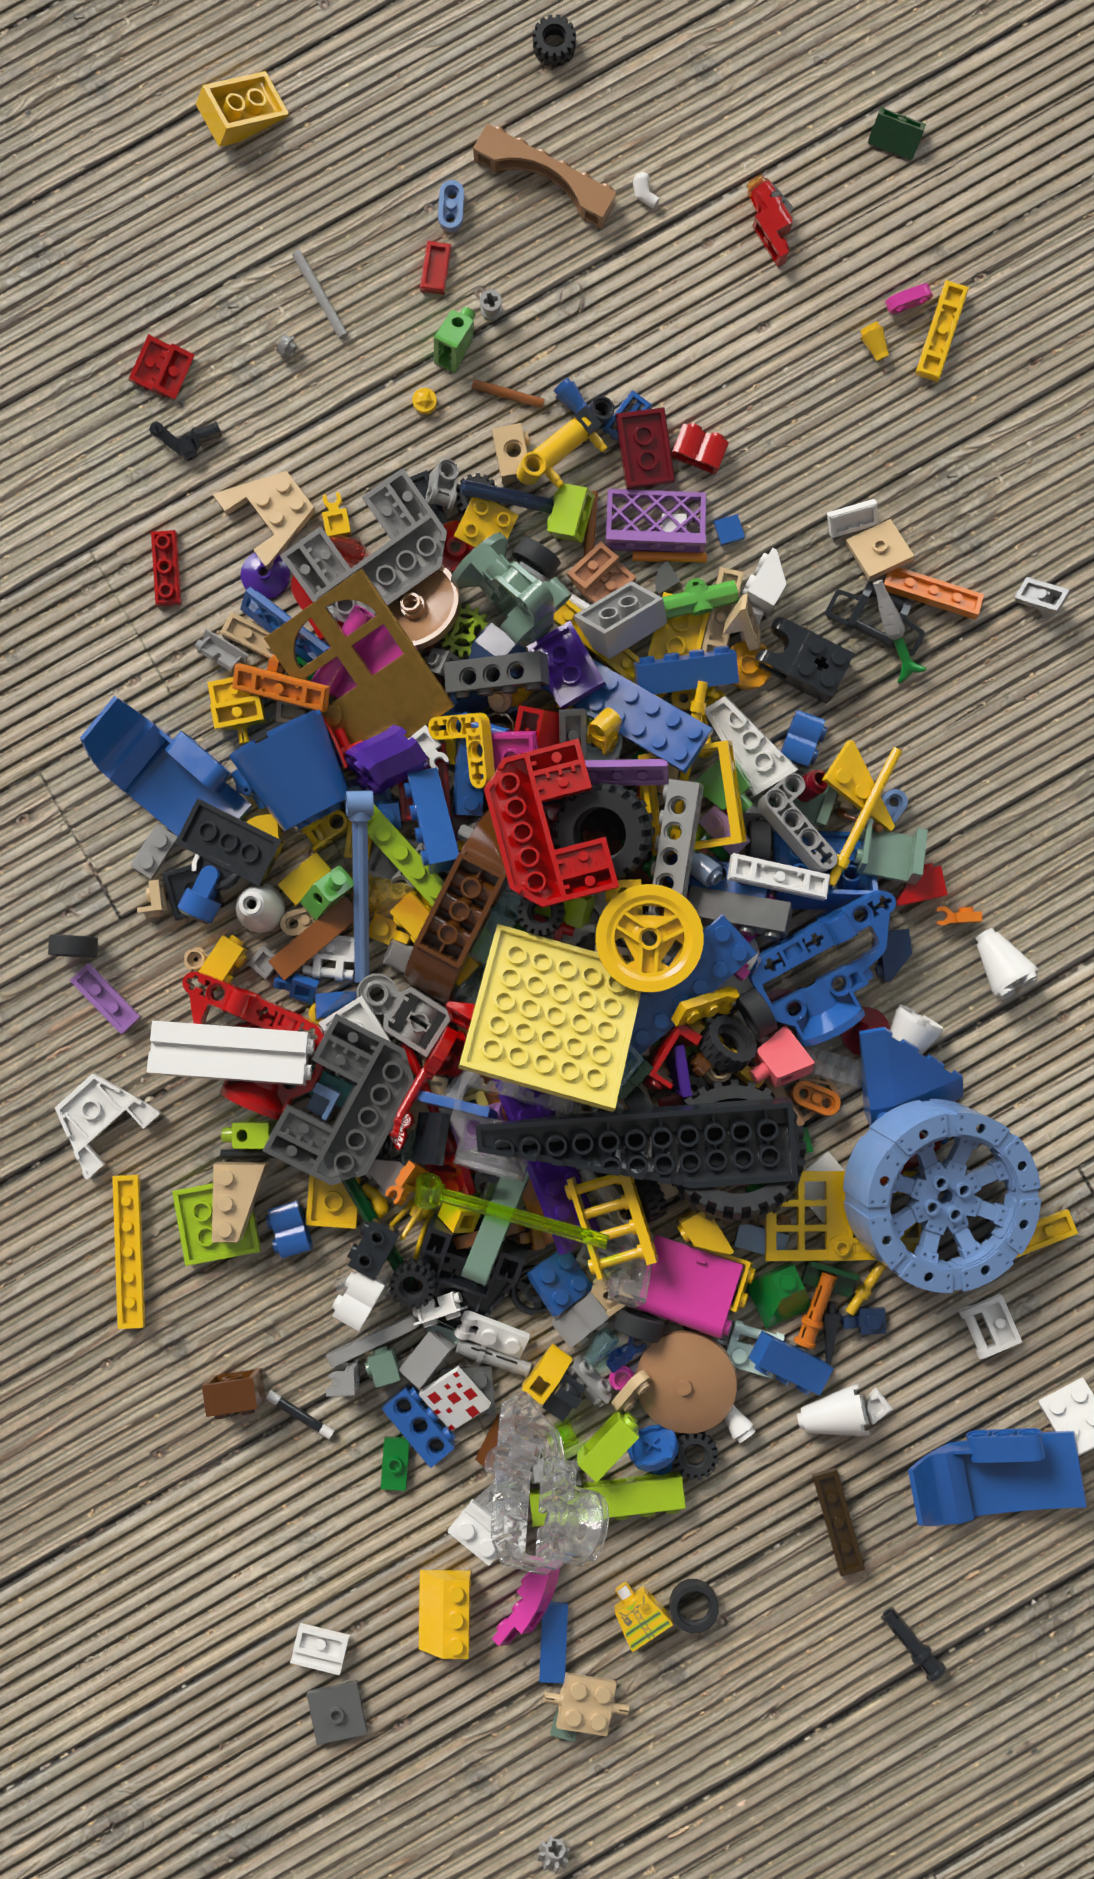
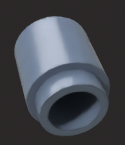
M694 851L690 875L706 887L718 884L723 876L722 866L704 852Z

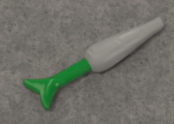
M878 580L873 585L877 594L879 611L886 636L894 641L902 663L901 673L897 683H902L912 673H922L927 668L916 664L910 659L903 638L905 627L902 618L886 591L883 580Z

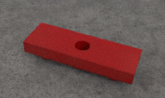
M177 531L151 532L155 605L157 607L182 605ZM165 565H169L167 570H162Z

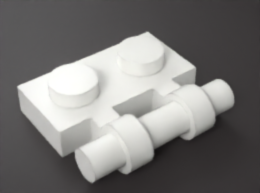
M336 937L313 957V966H303V975H310L315 979L329 977L335 978V981H343V979L353 980L354 970L344 969L345 962L354 963V937ZM323 959L336 961V968L322 967Z

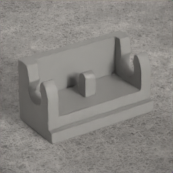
M438 1330L435 1332L429 1331L398 1371L420 1389L428 1383L457 1345L452 1343Z
M354 1359L353 1362H344L334 1367L337 1370H345L332 1372L328 1376V1378L332 1379V1384L329 1388H326V1396H350L356 1394L360 1386L359 1359Z

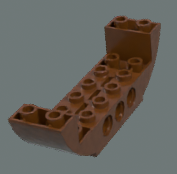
M490 810L480 820L463 849L459 852L414 943L405 970V983L444 1004H447L448 1001L452 1002L459 988L456 983L508 882Z

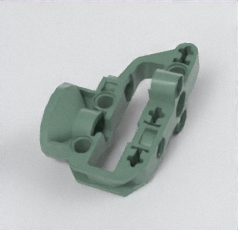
M501 532L495 533L475 547L463 559L452 574L450 581L457 588L480 587L498 611L506 618L500 628L516 645L524 640L532 644L545 636L554 627V613L571 598L572 594L557 577L552 578L549 582H541L517 562L509 563L506 559L508 539Z

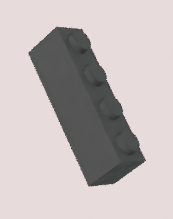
M697 886L690 887L688 901L697 911L702 927L710 925L723 914L743 935L754 936V934H761L767 939L776 941L780 938L787 939L793 912L791 902Z

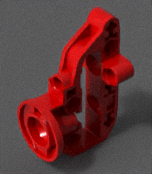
M189 972L183 978V988L189 993L193 1024L206 1025L207 1016L213 1005L224 1012L235 1015L264 1029L299 1032L302 1029L306 1031L315 1029V1034L318 1037L314 1039V1051H316L324 1036V1031L319 1024L268 1001L252 991L239 988L202 972ZM192 979H198L199 983L209 986L207 989L201 987L194 988L195 985L191 982ZM218 986L225 990V996L220 1001L214 997V990ZM269 1008L268 1013L276 1016V1019L265 1018L262 1020L261 1010ZM317 1063L311 1080H307L306 1086L296 1085L292 1089L285 1084L225 1080L220 1089V1094L251 1111L279 1120L286 1105H292L295 1097L313 1091L316 1083L319 1082L325 1066Z

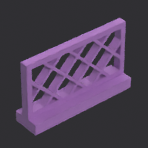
M608 489L605 545L612 551L704 553L706 545V493ZM612 497H623L628 503L619 510L612 503ZM640 498H647L652 503L645 511L636 504ZM665 499H672L677 504L669 512L660 504ZM689 500H700V508L694 513L685 505ZM631 506L640 514L632 522L623 514ZM656 507L663 514H666L658 522H655L648 515ZM680 508L689 516L681 524L671 515ZM618 517L627 524L622 530H611V523ZM668 517L677 526L672 532H665L660 527ZM643 518L652 526L647 531H640L635 526ZM693 520L700 527V533H690L684 526Z

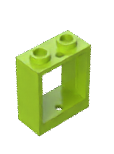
M616 1410L577 1451L578 1466L596 1483L640 1438L638 1433L639 1427L636 1424L637 1420L628 1411L623 1413Z

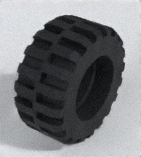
M611 783L591 785L592 790L569 796L563 802L565 804L564 807L559 808L556 814L559 817L558 822H555L553 825V831H557V837L553 838L554 846L558 845L560 849L585 842L583 825L586 817L596 809H610L619 815L626 829V840L623 848L611 856L616 877L621 879L636 871L649 857L647 854L652 850L654 844L652 836L655 835V827L651 825V820L654 819L652 813H648L645 808L648 805L644 800H639L637 798L638 794L633 790H627L625 786L613 785Z

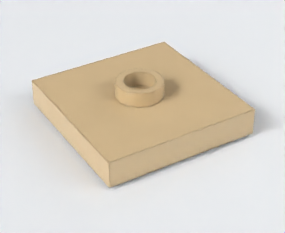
M891 519L846 539L848 549L869 581L914 561V554Z

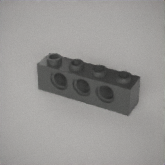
M539 650L444 662L446 693L455 696V699H468L470 694H478L481 697L493 696L495 691H502L503 694L517 693V689L526 688V691L541 690V686L549 685L548 655ZM524 668L523 676L517 679L518 670ZM497 671H500L499 679L496 682H494V674ZM476 673V681L471 685L470 678Z

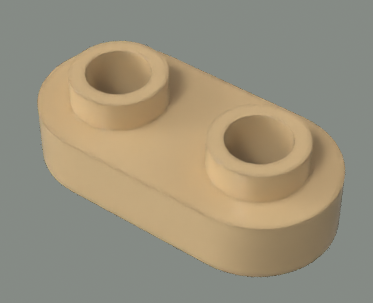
M302 907L285 913L281 918L280 926L285 934L298 936L313 924L315 920ZM296 919L299 923L298 927L292 929L290 922Z
M644 1370L635 1374L611 1402L612 1406L618 1412L622 1410L624 1412L629 1411L636 1404L634 1399L637 1395H642L650 1387L648 1382L651 1378Z

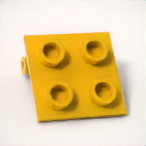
M472 497L454 537L473 547H477L485 539L499 532L508 539L519 515L494 501Z

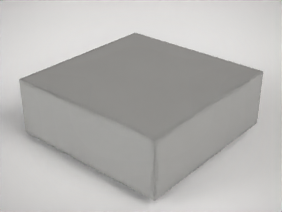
M263 945L247 965L265 980H268L276 971L268 962L275 954Z

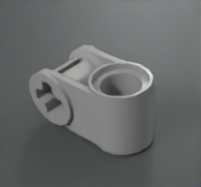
M443 459L431 471L425 498L428 505L433 503L445 507L447 511L452 510L457 496L456 487L459 468L453 460Z

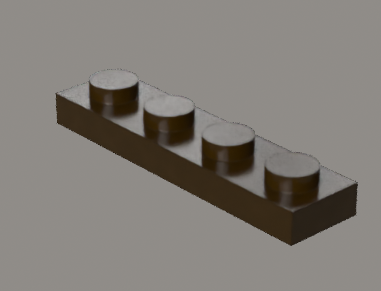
M836 1467L811 1474L840 1576L865 1570Z

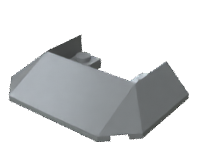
M404 468L362 496L363 501L391 540L361 562L350 568L321 526L280 555L313 603L354 573L363 569L385 603L389 605L441 568L447 531ZM355 600L337 601L327 606L335 620L340 622L346 621L354 605L361 606L372 614H376L371 607Z

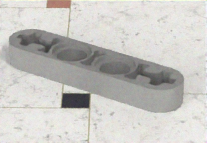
M412 1313L341 1346L325 1356L330 1366L335 1367L417 1328L420 1324L414 1326L413 1323L419 1321Z

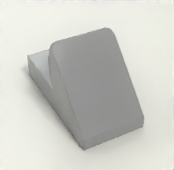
M1026 577L1014 598L1017 603L1038 609L1042 617L1046 619L1059 613L1071 591Z

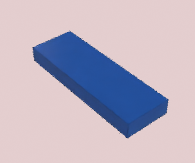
M420 1091L418 1100L427 1105L496 1122L498 1117L497 1111L490 1107L426 1091Z
M550 1602L542 1617L539 1682L564 1683L568 1620L567 1602Z

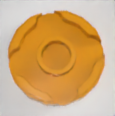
M740 641L730 648L737 653L739 683H732V685L743 690H753L761 687L768 681L771 674L757 667L754 662L756 655L760 651L768 650L765 645L760 643L759 649L749 651L746 641Z

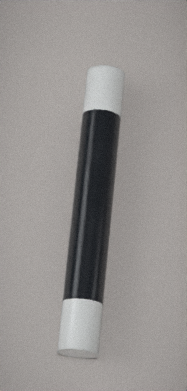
M272 1390L266 1396V1400L325 1438L330 1439L334 1433L333 1429Z

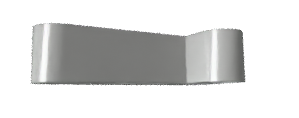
M789 774L760 798L758 810L809 870L824 873L836 865L837 854L792 802L804 791L805 781L799 774ZM786 783H790L793 786L794 792L787 789ZM769 798L776 802V808L769 804ZM785 817L791 819L793 827L786 824ZM802 836L808 839L809 846L802 842Z

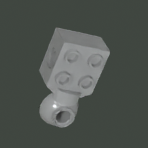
M383 974L366 976L359 983L356 990L357 998L363 995L375 1015L384 1014V1031L425 1057L428 1056L450 1021L446 1007L414 987H409L399 992L394 981ZM374 987L383 989L384 998L381 1001L372 999L371 991Z

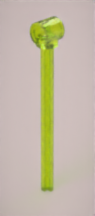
M423 1173L416 1178L414 1202L422 1209H433L436 1206H440L441 1203H445L606 1249L609 1240V1235L446 1189V1184L441 1183L440 1177L433 1173Z

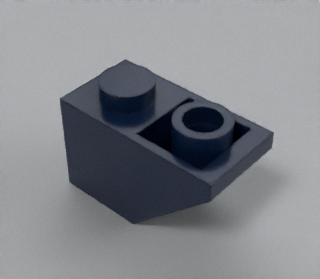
M909 929L888 931L887 948L878 959V963H875L876 977L880 978L881 983L890 982L912 955Z

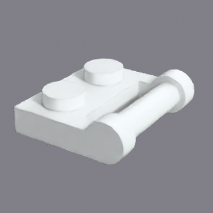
M1001 1294L959 1310V1314L962 1319H965L977 1347L976 1353L979 1359L987 1358L1022 1343ZM981 1313L993 1344L986 1345L974 1315Z

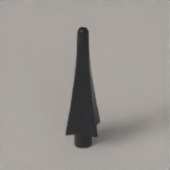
M828 1301L827 1310L824 1311L822 1317L824 1324L825 1362L830 1366L842 1316L839 1314V1310H837V1302Z

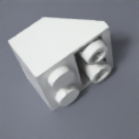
M772 548L769 555L766 553L762 555L754 571L757 575L751 574L742 592L743 595L748 594L753 607L764 610L763 616L767 618L786 586L779 555L774 548Z

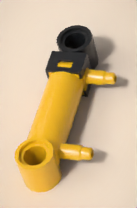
M605 396L594 398L589 407L584 406L567 424L535 450L525 454L516 470L519 481L526 485H533L545 474L552 484H555L557 488H561L564 482L552 467L588 440L601 452H604L607 446L597 432L599 429L604 428L615 411L613 402ZM596 410L600 411L603 416L599 415ZM527 465L532 466L536 472L530 471Z

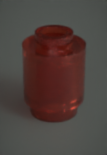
M337 535V537L331 536L330 540L347 563L358 564L359 560L362 561L364 559L366 547L362 545V540Z

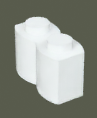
M357 1271L356 1274L351 1272L344 1284L348 1289L344 1296L338 1295L331 1308L335 1310L332 1315L334 1318L360 1331L385 1288L386 1283L377 1278L373 1280Z

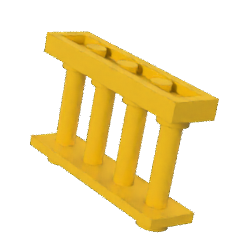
M609 1174L577 1184L575 1177L567 1179L568 1185H565V1191L568 1199H573L591 1257L588 1260L589 1269L592 1275L596 1274L597 1280L603 1279L605 1276L604 1269L638 1258L641 1260L645 1259L647 1265L656 1263L659 1260L633 1177ZM615 1183L617 1185L622 1184L625 1194L621 1195L620 1199L587 1209L584 1208L580 1194ZM623 1208L625 1210L630 1209L632 1219L629 1220V1223L592 1234L588 1219ZM630 1233L638 1235L640 1244L637 1245V1248L600 1259L596 1247L597 1243Z

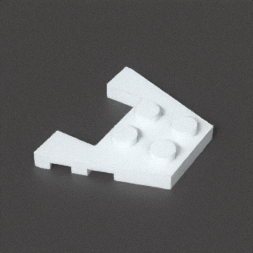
M97 1074L90 1075L55 1107L86 1180H89L106 1165L89 1144L126 1110L143 1129L147 1128L162 1114L157 1108Z

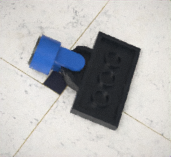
M197 798L175 842L195 853L192 861V872L197 878L192 889L186 888L177 906L179 911L204 924L212 923L221 906V903L214 900L217 891L229 889L241 877L263 887L285 842Z

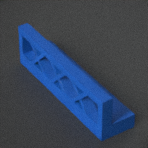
M251 587L245 591L240 610L269 633H272L292 618L260 592L255 591ZM302 627L296 641V654L310 663L330 647L305 627Z

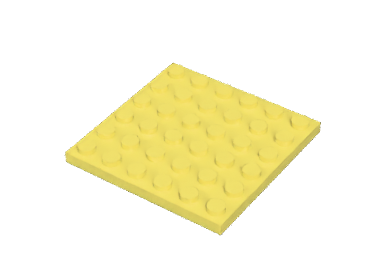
M497 924L459 1069L613 1112L617 1103L641 991L630 989L617 982L602 965L598 952Z

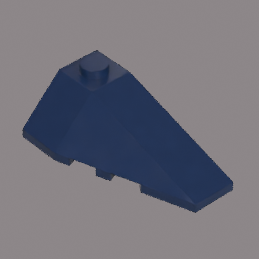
M489 622L473 641L472 651L468 659L528 651L520 644L516 645L504 631ZM524 668L518 670L517 678L523 673ZM497 671L494 674V682H496L499 679L500 671ZM476 673L470 678L471 685L476 681ZM470 694L468 699H455L453 695L450 697L455 705L453 708L456 712L481 713L489 706L488 696L481 697L478 694Z

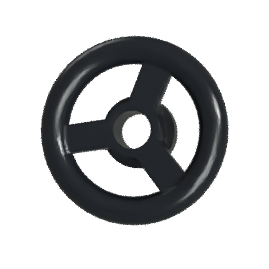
M537 1265L523 1267L518 1282L510 1289V1297L513 1304L521 1312L528 1315H541L549 1311L546 1305L542 1306V1299L539 1294L533 1295L530 1293V1289L534 1287L532 1283L520 1281L527 1272ZM517 1289L524 1291L526 1299L534 1304V1308L528 1307L520 1301Z

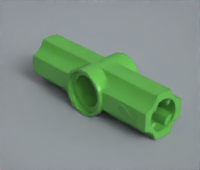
M734 580L711 586L701 584L687 589L686 592L662 597L667 620L692 614V616L703 615L713 611L714 608L735 604L739 601L738 590Z

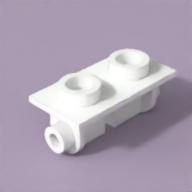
M452 1291L437 1297L440 1307H436L434 1298L425 1307L423 1304L420 1309L413 1307V1315L419 1318V1322L413 1324L414 1326L423 1324V1327L426 1328L438 1324L437 1318L446 1316V1320L461 1316L460 1311L467 1309L468 1306L461 1307V1293Z

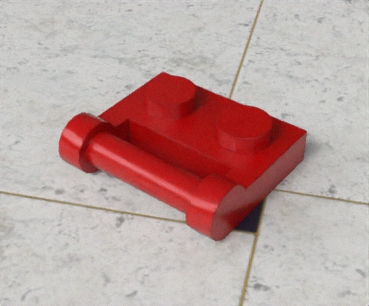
M462 1153L445 1154L444 1164L451 1165V1167L423 1164L429 1171L428 1176L433 1192L468 1197L476 1192L466 1158Z

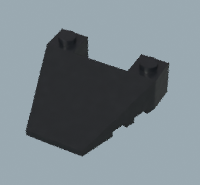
M433 1214L421 1247L422 1260H424L423 1266L429 1263L431 1265L429 1270L434 1269L436 1272L434 1277H438L437 1288L433 1296L436 1307H440L437 1297L452 1291L461 1293V1307L468 1306L467 1309L460 1311L461 1316L446 1320V1316L437 1318V1320L457 1328L458 1325H461V1317L466 1310L489 1317L491 1311L518 1282L529 1246L517 1244L515 1241L505 1238L486 1286H483L461 1276L471 1250L466 1248L456 1250L455 1244L450 1243L454 1233L437 1214ZM438 1322V1324H435L437 1326L453 1331V1328L446 1326L440 1322ZM471 1326V1328L477 1330V1326Z

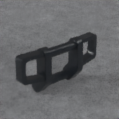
M868 580L860 596L843 590L835 591L825 610L826 616L845 624L847 629H855L884 643L883 646L888 649L891 647L896 649L894 641L888 638L885 632L858 620L869 596L877 598L873 585L874 582ZM888 593L895 607L900 609L899 614L903 623L918 633V638L913 648L908 650L909 655L914 656L925 636V632L906 619L913 601L907 598L903 600ZM839 595L858 601L848 621L831 612Z

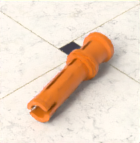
M822 1271L807 1314H804L801 1318L803 1323L798 1336L794 1337L795 1343L805 1348L815 1349V1340L819 1329L823 1328L822 1317L838 1278L837 1275Z

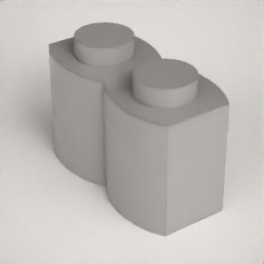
M590 1290L552 1320V1325L570 1348L574 1345L580 1347L589 1339L588 1334L595 1329L600 1331L608 1325L609 1321L607 1319L609 1316L606 1314V1309Z

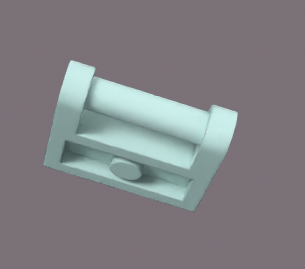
M735 1320L726 1348L735 1368L772 1379L773 1373L769 1372L768 1375L757 1371L754 1368L756 1364L748 1358L754 1345L738 1340L740 1334L758 1339L761 1331L764 1330L744 1325L742 1321ZM764 1331L784 1341V1334Z

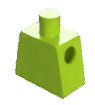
M278 1120L232 1123V1127L222 1128V1142H232L233 1149H263L274 1124Z

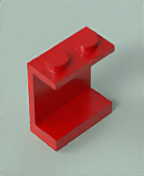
M684 1024L680 1026L674 1025L669 1033L660 1039L638 1075L639 1078L644 1080L642 1084L652 1091H656V1089L659 1091L671 1089L673 1084L656 1074L675 1042L684 1045V1047L698 1045L702 1036Z

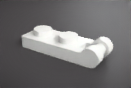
M468 1310L464 1311L461 1317L462 1323L457 1326L454 1335L460 1340H471L520 1359L530 1336V1333ZM471 1326H477V1330L471 1328Z

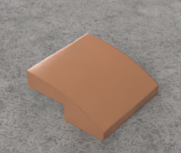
M599 542L567 573L571 582L591 604H594L630 581L636 582V576L618 562L619 556L602 542Z

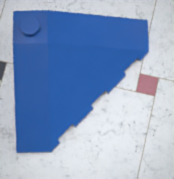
M885 1027L859 1031L863 1107L870 1126L890 1110L912 1101H930V1099L955 1101L963 1097V1076L956 1070L952 1073L944 1069L943 1062L931 1055L927 1057L918 1053V1047L905 1039L898 1041L893 1038L892 1031Z

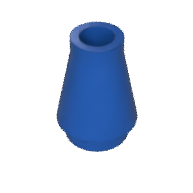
M569 378L563 380L553 390L557 395L555 398L575 414L584 406L589 407L585 403L575 382H571Z

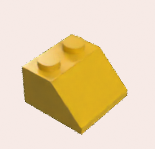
M689 1210L677 1218L680 1225L676 1227L686 1243L691 1240L696 1247L729 1255L734 1253L714 1218L713 1221L705 1219L706 1214L700 1210L697 1213Z

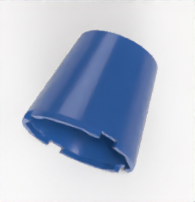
M319 709L296 717L266 732L268 738L257 744L255 740H252L229 755L233 764L284 832L296 826L300 830L312 824L314 821L342 808L340 803L346 800V791H349Z

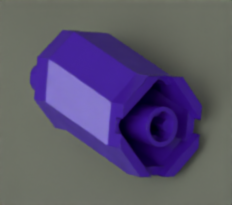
M392 725L386 731L352 746L345 752L344 760L347 769L353 771L357 777L355 781L362 790L365 791L368 788L373 794L381 795L387 788L407 780V773L425 770L429 767L428 763H426L428 761L427 755L413 737L408 740L404 736L407 733L405 729Z

